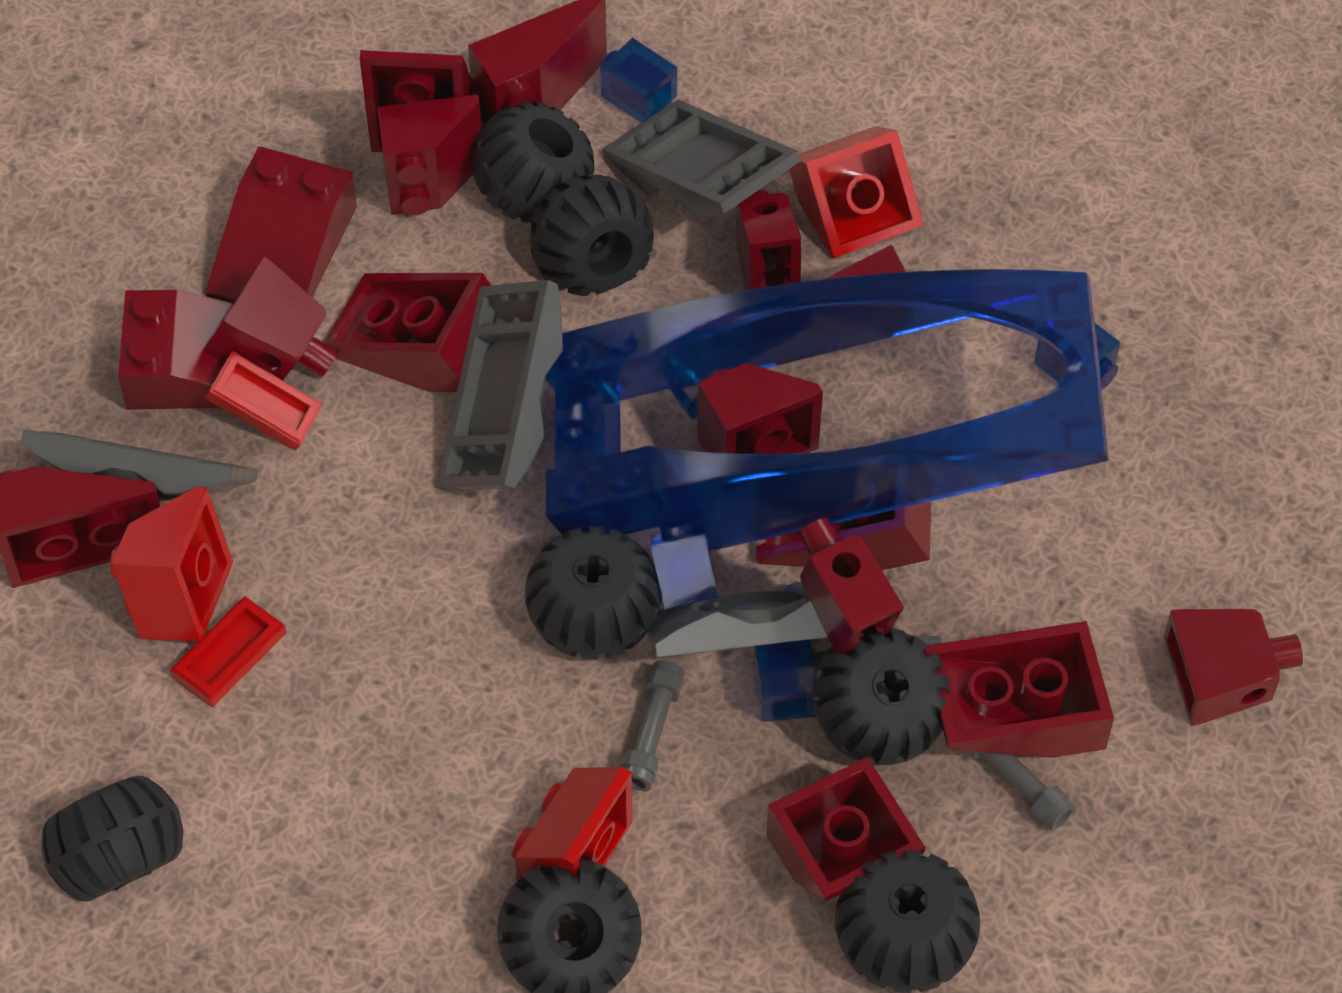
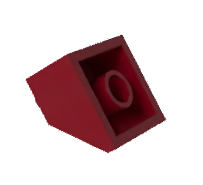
M478 94L377 107L391 215L401 213L420 215L428 210L441 209L473 175L472 153L476 137L481 130Z
M748 363L730 370H717L706 379L699 381L697 440L724 487L819 449L823 391L817 383Z
M868 757L768 804L766 836L793 880L823 902L844 893L852 885L856 876L865 877L867 873L862 870L864 866H860L867 860H875L879 864L884 862L882 857L876 858L879 854L892 850L897 852L898 857L906 856L905 850L921 851V854L925 853L926 847Z

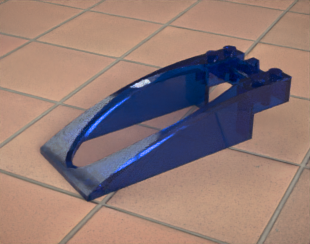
M1014 269L914 271L821 279L718 295L562 333L563 351L546 374V381L555 391V410H553L555 468L546 470L545 516L561 535L579 527L582 532H588L589 526L604 527L605 533L608 534L611 529H614L626 535L672 524L694 553H705L798 532L808 524L825 517L833 524L1109 461L1091 284L1086 272ZM968 318L988 321L1038 338L1063 354L1068 364L1064 379L1053 390L1034 400L959 424L869 445L823 452L792 454L709 453L644 446L621 452L620 401L669 389L690 418L697 419L698 382L706 379L717 370H730L745 363L769 368Z

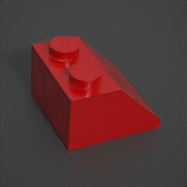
M875 126L800 153L801 161L789 169L798 202L832 258L840 257L924 226L897 130Z
M196 487L129 523L119 546H115L111 553L110 570L112 576L119 583L125 599L126 612L132 616L141 639L202 641L233 565V559L207 487Z
M623 767L573 768L562 785L555 783L543 801L541 807L543 815L534 829L526 827L514 845L512 857L515 859L517 881L523 874L538 865L548 872H552L551 865L570 870L573 876L579 871L580 858L605 866L633 822L632 772Z

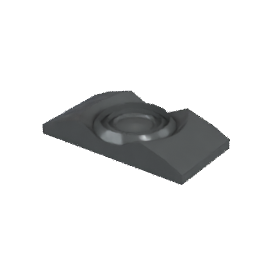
M676 100L603 149L605 157L645 193L660 189L674 196L694 216L715 217L726 213L801 161L797 150L681 100Z
M550 280L479 288L437 488L448 491L514 489L528 470L545 436L541 402L545 394L546 374L563 351L562 312L558 284Z
M23 429L21 438L22 444L40 458L62 470L154 482L155 487L164 494H183L196 487H207L208 492L229 490L256 482L258 469L58 432Z
M798 581L793 582L781 591L749 592L728 597L704 592L656 616L653 625L647 631L656 657L828 637L802 583Z

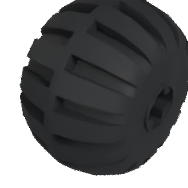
M539 102L519 103L516 107L507 106L490 117L483 124L476 137L472 153L475 183L481 194L487 195V202L495 209L499 207L503 210L502 214L511 219L521 217V222H534L533 215L538 205L546 203L545 196L553 188L560 190L562 182L582 175H593L594 154L586 133L579 130L580 125L572 117L568 119L563 115V111L554 106L548 108L547 104Z
M600 174L582 175L562 182L560 190L553 188L545 196L547 201L544 205H538L533 215L534 222L531 223L530 230L531 253L540 274L545 280L558 284V288H568V293L588 296L591 292H594L598 295L621 286L627 281L629 282L637 277L636 273L639 269H645L650 259V255L647 253L653 250V222L644 201L629 185Z
M589 526L588 532H582L579 527L563 533L562 537L557 536L542 548L541 553L536 556L526 579L525 603L533 625L548 644L555 646L558 651L575 657L577 653H581V659L598 660V654L605 653L606 658L622 654L625 649L633 648L645 637L660 609L661 582L649 554L638 542L614 529H611L608 534L605 533V528L600 526Z
M875 628L862 630L865 639H860L861 641L854 645L848 653H835L833 647H831L823 656L813 681L812 701L814 713L818 719L819 727L827 740L829 739L836 746L835 748L846 756L858 761L868 757L873 765H894L907 762L927 750L941 734L943 729L939 712L943 710L947 699L940 696L941 690L951 692L949 679L946 675L937 674L936 669L943 668V663L936 652L929 657L923 653L927 643L917 636L909 635L904 630L892 628L887 636H884L881 632L878 633ZM882 682L885 683L886 688L891 689L895 694V697L890 702L887 694H878L876 687Z
M133 776L108 785L75 801L52 815L43 826L41 841L45 868L63 891L74 899L88 902L113 890L117 891L145 875H150L151 871L176 859L183 847V825L178 807L162 787L147 777Z
M892 850L876 856L877 859L883 858L884 862L880 864L875 860H867L860 867L864 866L862 870L867 873L866 876H856L851 886L844 893L840 894L835 910V930L839 945L847 961L858 974L866 976L868 982L882 989L886 986L894 988L893 992L911 993L915 989L925 992L938 988L941 983L951 980L969 961L979 938L980 912L973 890L970 889L967 880L957 868L949 867L948 861L934 854H930L929 857L920 855L921 851L905 850L906 856L898 857L897 852Z
M580 858L579 871L573 876L570 870L551 865L552 872H548L538 865L523 874L510 888L498 916V945L502 959L509 972L529 992L608 993L629 973L635 963L641 945V916L637 902L628 886L607 867L594 861ZM562 915L568 920L579 919L583 926L576 932L579 942L574 946H571L567 940L557 941L553 932L560 928L557 919Z

